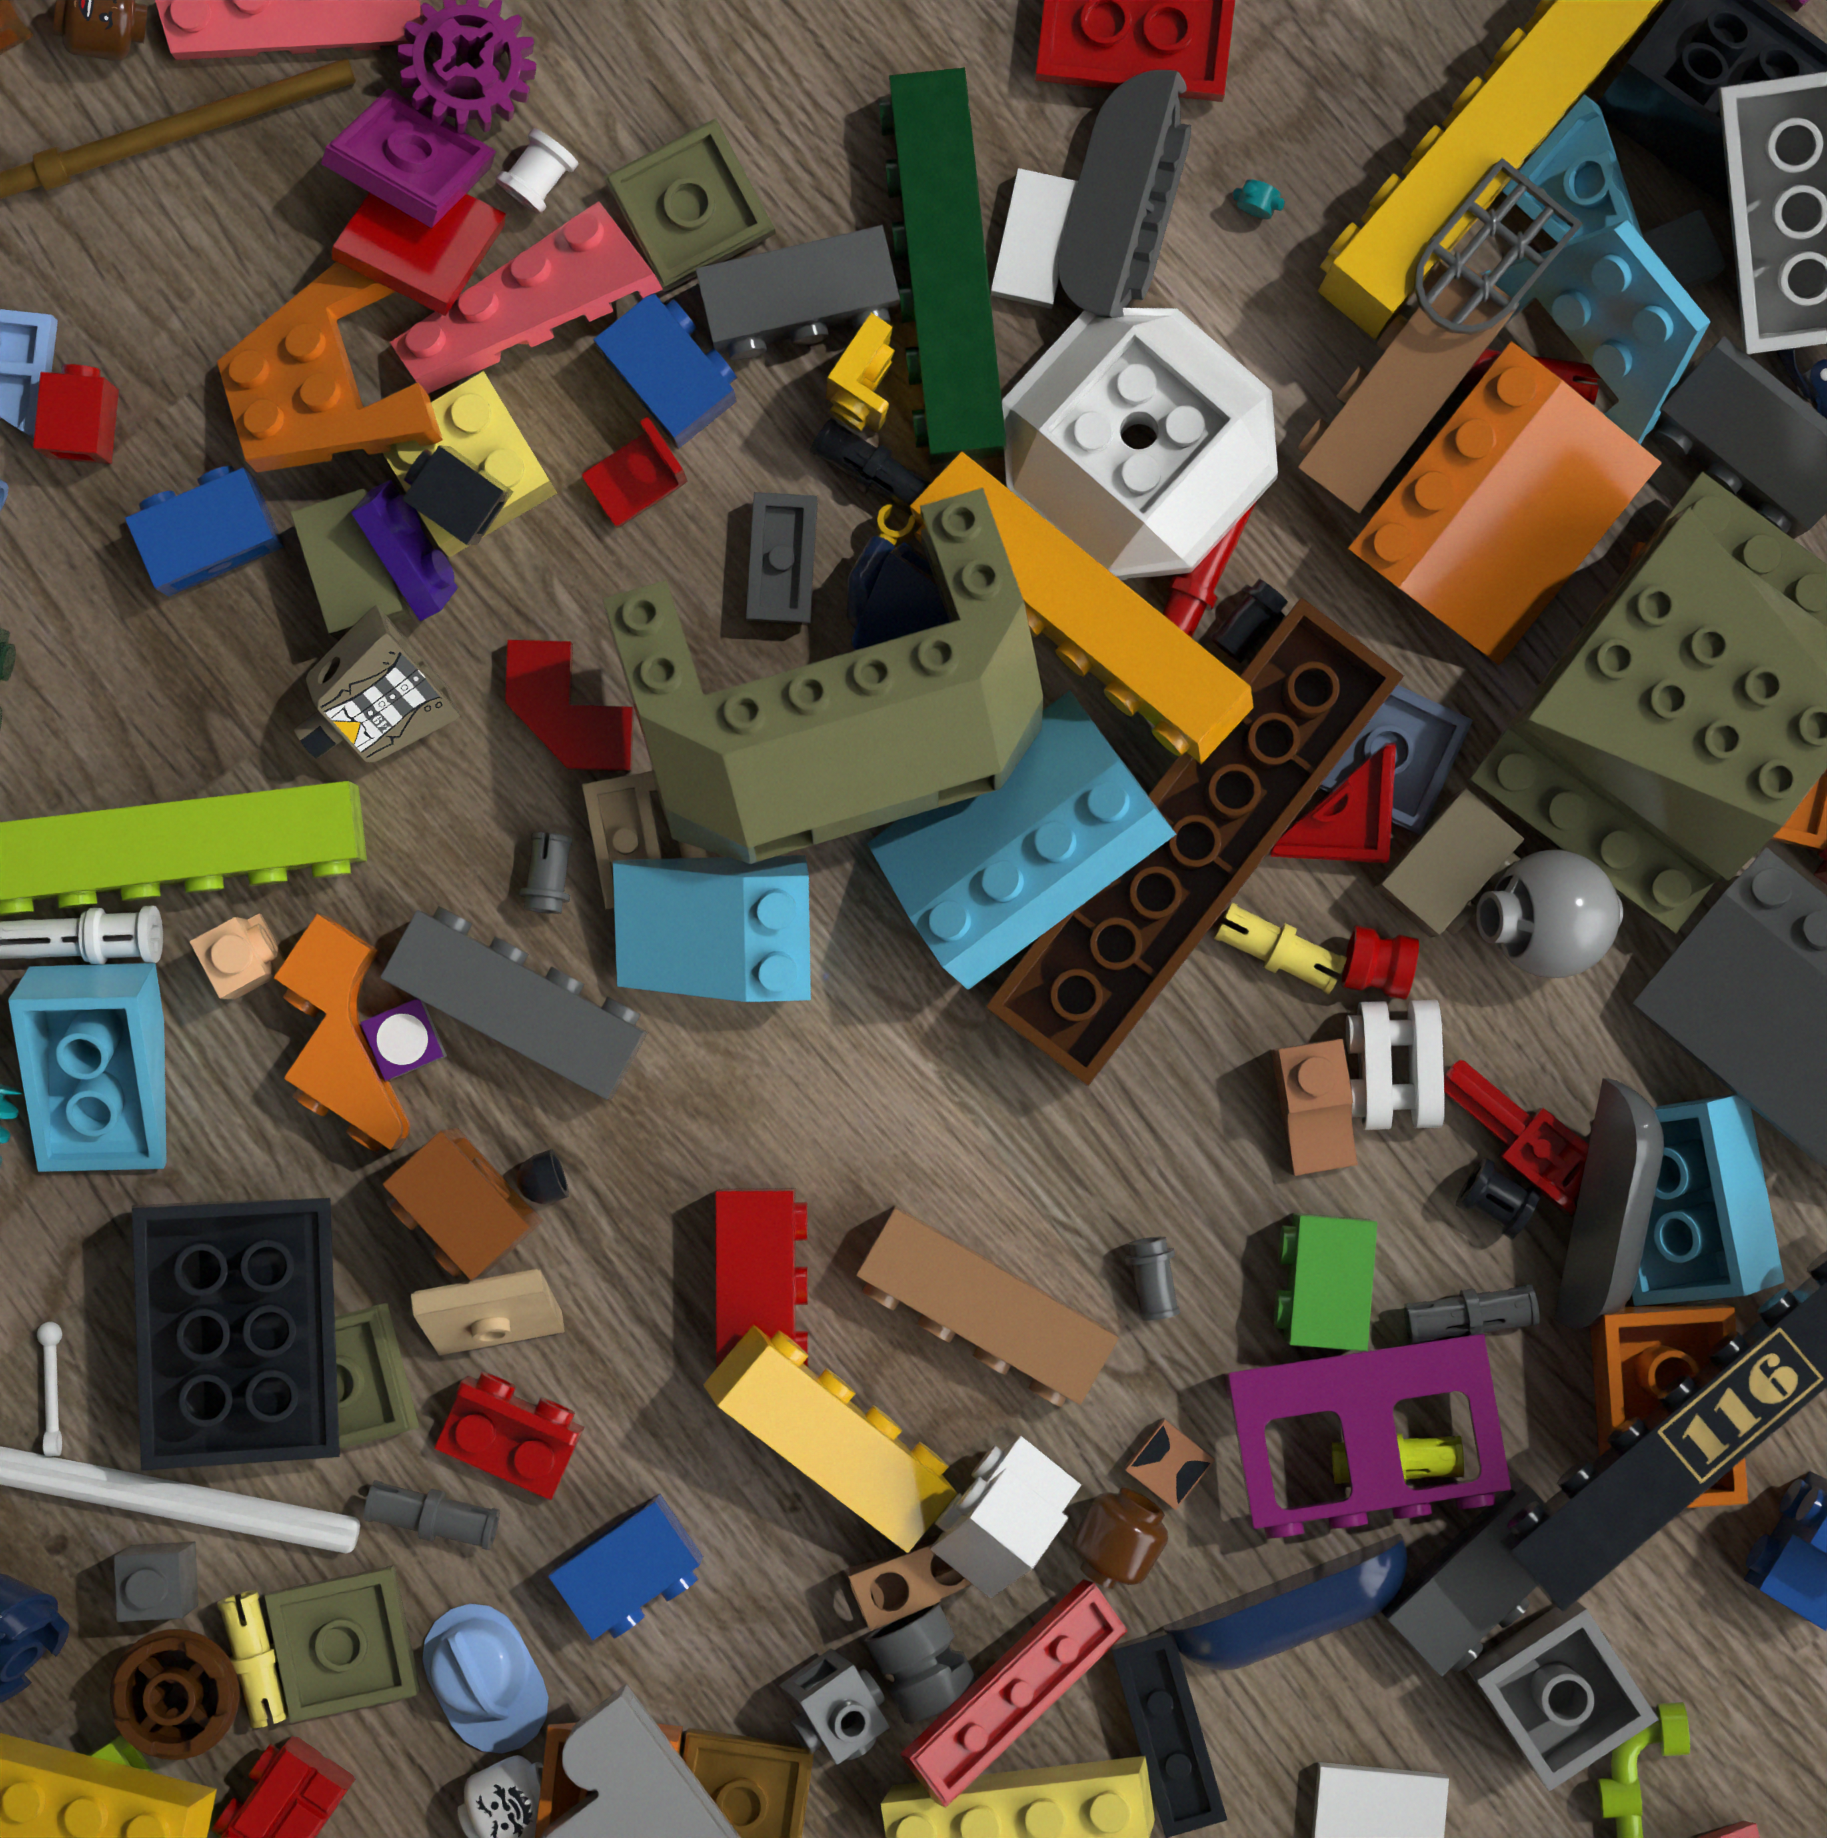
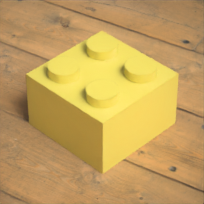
M484 371L431 402L443 441L421 447L415 440L391 444L389 452H383L406 493L411 485L405 482L404 478L411 465L425 449L434 453L439 445L451 446L514 491L483 537L557 494ZM418 511L436 543L449 558L470 546L461 542Z

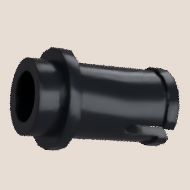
M1258 579L1252 587L1249 585L1243 587L1242 592L1245 594L1243 599L1217 631L1213 632L1209 637L1220 649L1240 663H1242L1245 659L1244 656L1275 619L1282 621L1285 617L1282 610L1288 604V601L1276 589L1261 579Z

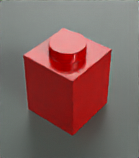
M64 364L62 365L61 373L40 372L33 448L48 459L112 464L119 389L105 377H100V369L86 365Z

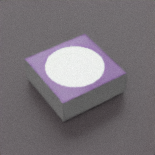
M418 998L361 1022L385 1081H390L447 1056L425 1002Z

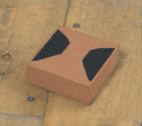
M1163 1417L1124 1469L1176 1510L1215 1459Z

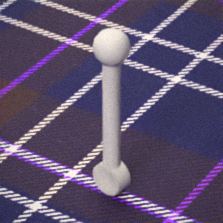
M45 1322L37 1330V1339L43 1345L46 1431L43 1437V1450L46 1457L60 1456L62 1452V1436L59 1431L56 1351V1345L62 1338V1330L54 1322Z

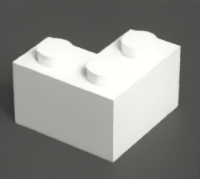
M1022 1436L1003 1451L994 1445L973 1470L971 1476L976 1479L963 1496L959 1493L950 1502L935 1523L943 1532L930 1550L990 1599L1033 1569L1067 1521L1068 1517L1062 1511L1081 1486L1080 1483Z

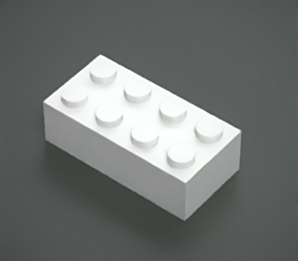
M1827 72L1719 88L1743 348L1747 354L1826 344Z

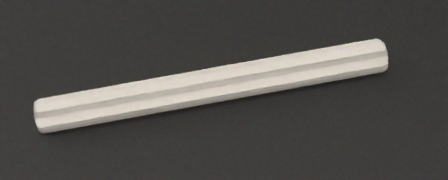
M0 1446V1485L345 1554L354 1550L357 1544L360 1522L356 1517L51 1456L46 1457L41 1454Z

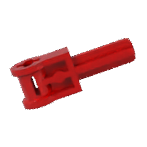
M1458 1060L1444 1074V1093L1506 1145L1499 1154V1159L1531 1186L1540 1190L1541 1195L1554 1206L1572 1217L1576 1212L1577 1206L1575 1202L1579 1197L1589 1144L1573 1133L1544 1107L1538 1108L1531 1117L1466 1061ZM1578 1164L1577 1168L1572 1172V1174H1571V1175L1566 1179V1181L1562 1184V1181L1567 1177V1175L1572 1171V1169Z

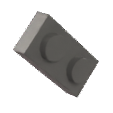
M754 492L746 611L747 622L811 625L818 509L817 496Z

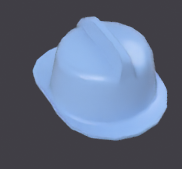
M470 1603L450 1609L436 1620L425 1639L422 1660L428 1682L451 1726L464 1742L481 1751L506 1753L522 1748L537 1736L546 1720L549 1697L543 1677L519 1631L505 1614L487 1605Z

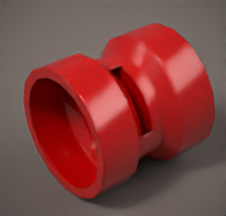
M1355 925L1345 954L1347 959L1342 971V987L1362 991L1368 986L1381 989L1386 997L1406 1000L1415 976L1419 954V939L1399 934L1393 939L1385 938L1383 940L1380 939L1375 929Z

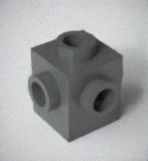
M832 1648L779 1685L796 1714V1717L789 1721V1724L802 1746L809 1754L819 1750L836 1765H839L844 1760H852L865 1754L874 1745L875 1738L890 1728L878 1707L885 1702V1697L877 1683L865 1669L858 1672L851 1662Z

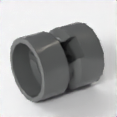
M939 1602L886 1624L872 1632L865 1639V1643L880 1673L893 1675L894 1682L890 1687V1693L904 1722L908 1724L922 1721L946 1710L977 1681L964 1652L951 1650L950 1644L955 1634Z

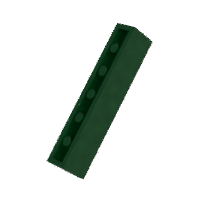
M965 67L889 75L890 96L878 97L882 136L894 135L897 158L885 160L888 197H901L903 221L892 222L895 260L908 259L910 284L898 285L902 323L914 322L917 346L905 347L909 386L921 384L924 409L912 410L916 448L928 447L930 465L951 463L961 451L972 460L1005 457L1004 451H1006L1007 444Z

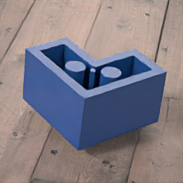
M1809 1471L1804 1481L1797 1479L1783 1496L1779 1511L1783 1515L1771 1535L1763 1534L1753 1545L1746 1560V1566L1750 1569L1743 1580L1826 1631L1827 1479Z

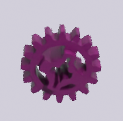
M443 0V9L438 12L425 2L420 6V18L423 25L410 21L406 22L404 37L411 44L398 45L397 62L409 67L400 71V84L402 88L417 87L412 95V107L418 110L430 104L433 107V125L438 127L447 116L455 118L457 133L464 134L468 120L477 119L483 132H488L491 128L492 114L497 113L507 122L513 119L514 106L511 99L522 103L527 102L530 87L524 81L535 79L537 64L529 59H525L533 53V37H516L521 30L522 18L517 14L506 20L500 17L501 0H493L487 9L479 6V0H466V5H457L455 0ZM430 42H432L435 46V53L440 59L433 64L432 71L427 73L424 55ZM506 51L510 70L507 78L502 82L499 79L500 72L494 65L501 60V54ZM460 56L466 62L477 58L479 59L478 68L474 69L468 63L457 67L455 65L456 57ZM453 96L467 97V98H474V99H471V100H468V99H460V98H456V97H453Z

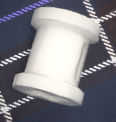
M533 128L527 135L530 144L509 172L500 171L495 180L522 205L537 214H542L546 208L544 199L565 171L573 172L578 166V161L557 141L544 132Z

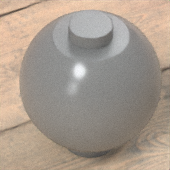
M1546 850L1525 856L1507 869L1499 879L1494 891L1485 892L1481 896L1477 906L1476 917L1477 926L1482 938L1488 943H1497L1505 957L1518 968L1539 977L1565 978L1588 970L1605 956L1612 946L1622 922L1623 906L1610 879L1594 862L1573 852Z

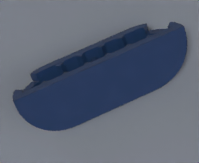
M1401 1534L1394 1535L1164 1625L1163 1628L1166 1632L1173 1634L1179 1652L1198 1665L1215 1670H1234L1249 1666L1364 1621L1384 1610L1398 1594L1405 1578L1407 1552L1403 1536Z

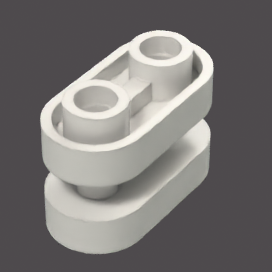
M1411 1000L1408 1007V1020H1390L1386 1001L1359 1002L1357 1015H1347L1346 1017L1348 1054L1358 1053L1359 1079H1350L1354 1102L1352 1103V1118L1361 1117L1364 1130L1391 1129L1393 1110L1411 1109L1414 1128H1442L1445 1100L1442 1022L1438 1001ZM1408 1045L1409 1084H1392L1391 1046Z

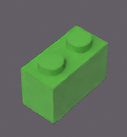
M1293 1213L1292 1226H1282L1279 1241V1264L1289 1265L1287 1290H1277L1274 1328L1284 1329L1283 1340L1288 1344L1368 1351L1377 1221L1366 1218Z

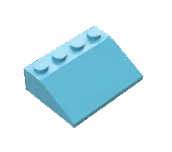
M1069 690L1043 710L1041 731L1001 789L899 819L867 844L909 919L941 966L969 990L1175 836L1176 833L1077 698Z

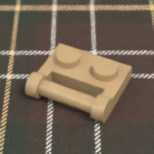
M652 771L582 784L602 894L607 911L614 910L613 860L663 859L650 794L657 792ZM678 841L681 858H707L705 849Z

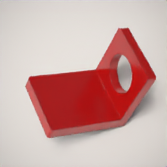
M648 416L639 421L644 431L643 434L582 474L584 481L616 528L621 527L688 482L683 468Z

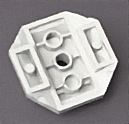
M1123 308L1124 316L1118 318L1099 316L1084 310L1002 400L1007 444L1006 451H1004L1006 487L1120 580L1191 573L1277 479L1278 469L1272 390L1178 309ZM1135 424H1144L1155 431L1157 439L1151 446L1145 449H1133L1123 442L1121 436L1128 427Z

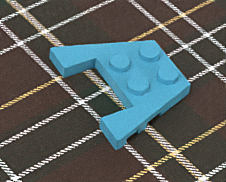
M1625 220L1568 241L1519 300V307L1506 324L1537 298L1557 325L1561 327L1592 365L1597 374L1618 397L1619 402L1604 415L1641 445L1645 435L1655 426L1661 414L1660 407L1670 389L1678 383L1711 321L1631 223ZM1553 249L1539 255L1546 259ZM1523 257L1521 260L1517 259L1496 282L1495 286L1513 298L1538 267L1526 257ZM1487 270V271L1481 272V273H1479V274H1481L1482 276H1483L1484 274H1486L1487 276H1489V274H1490L1492 271H1491V270Z

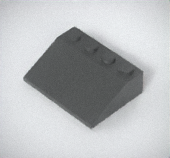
M1766 848L1722 894L1638 995L1631 1007L1827 1171V896Z

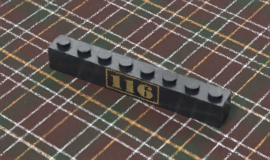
M1827 1251L1818 1256L1808 1266L1807 1272L1811 1277L1791 1293L1788 1288H1785L1763 1303L1757 1311L1761 1319L1743 1335L1738 1331H1734L1717 1342L1707 1353V1357L1711 1362L1694 1377L1691 1378L1686 1373L1669 1383L1657 1396L1661 1405L1641 1421L1638 1416H1634L1615 1429L1607 1439L1611 1447L1593 1463L1588 1459H1583L1568 1469L1557 1481V1485L1561 1490L1542 1506L1537 1501L1530 1503L1508 1522L1507 1528L1511 1532L1500 1542L1550 1602L1562 1612L1566 1611L1827 1388Z

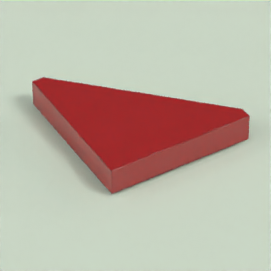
M1396 743L1383 744L1286 830L1272 847L1271 857L1389 863Z

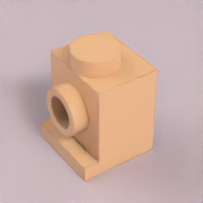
M257 914L249 919L234 917L189 941L221 999L235 1000L273 980V977L286 960L262 914Z

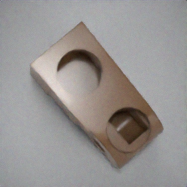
M941 1534L916 1543L908 1553L902 1549L871 1562L865 1561L844 1569L861 1614L870 1631L941 1601V1598L972 1584L930 1550Z

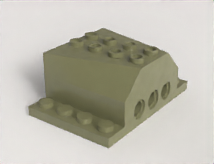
M1704 472L1699 473L1466 781L1557 849L1582 855L1594 862L1608 876L1617 894L1669 933L1676 934L1715 882L1729 881L1784 826L1827 769V564Z

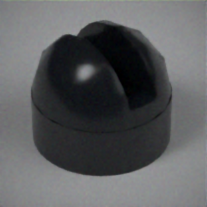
M553 1149L533 1155L522 1163L517 1173V1187L526 1199L538 1204H550L569 1197L567 1180L562 1165Z

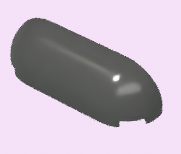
M1151 70L1128 79L1108 97L1096 118L1058 259L1060 280L1068 297L1076 305L1092 314L1110 318L1123 317V308H1126L1132 299L1143 300L1151 285L1191 137V125L1181 124L1178 94L1185 92L1187 86L1178 71Z
M1609 1078L1602 1079L1554 1315L1556 1321L1571 1329L1588 1328L1598 1325L1603 1314L1619 1312L1629 1300L1638 1278L1663 1159L1664 1137L1661 1124L1654 1109L1638 1092L1622 1082Z

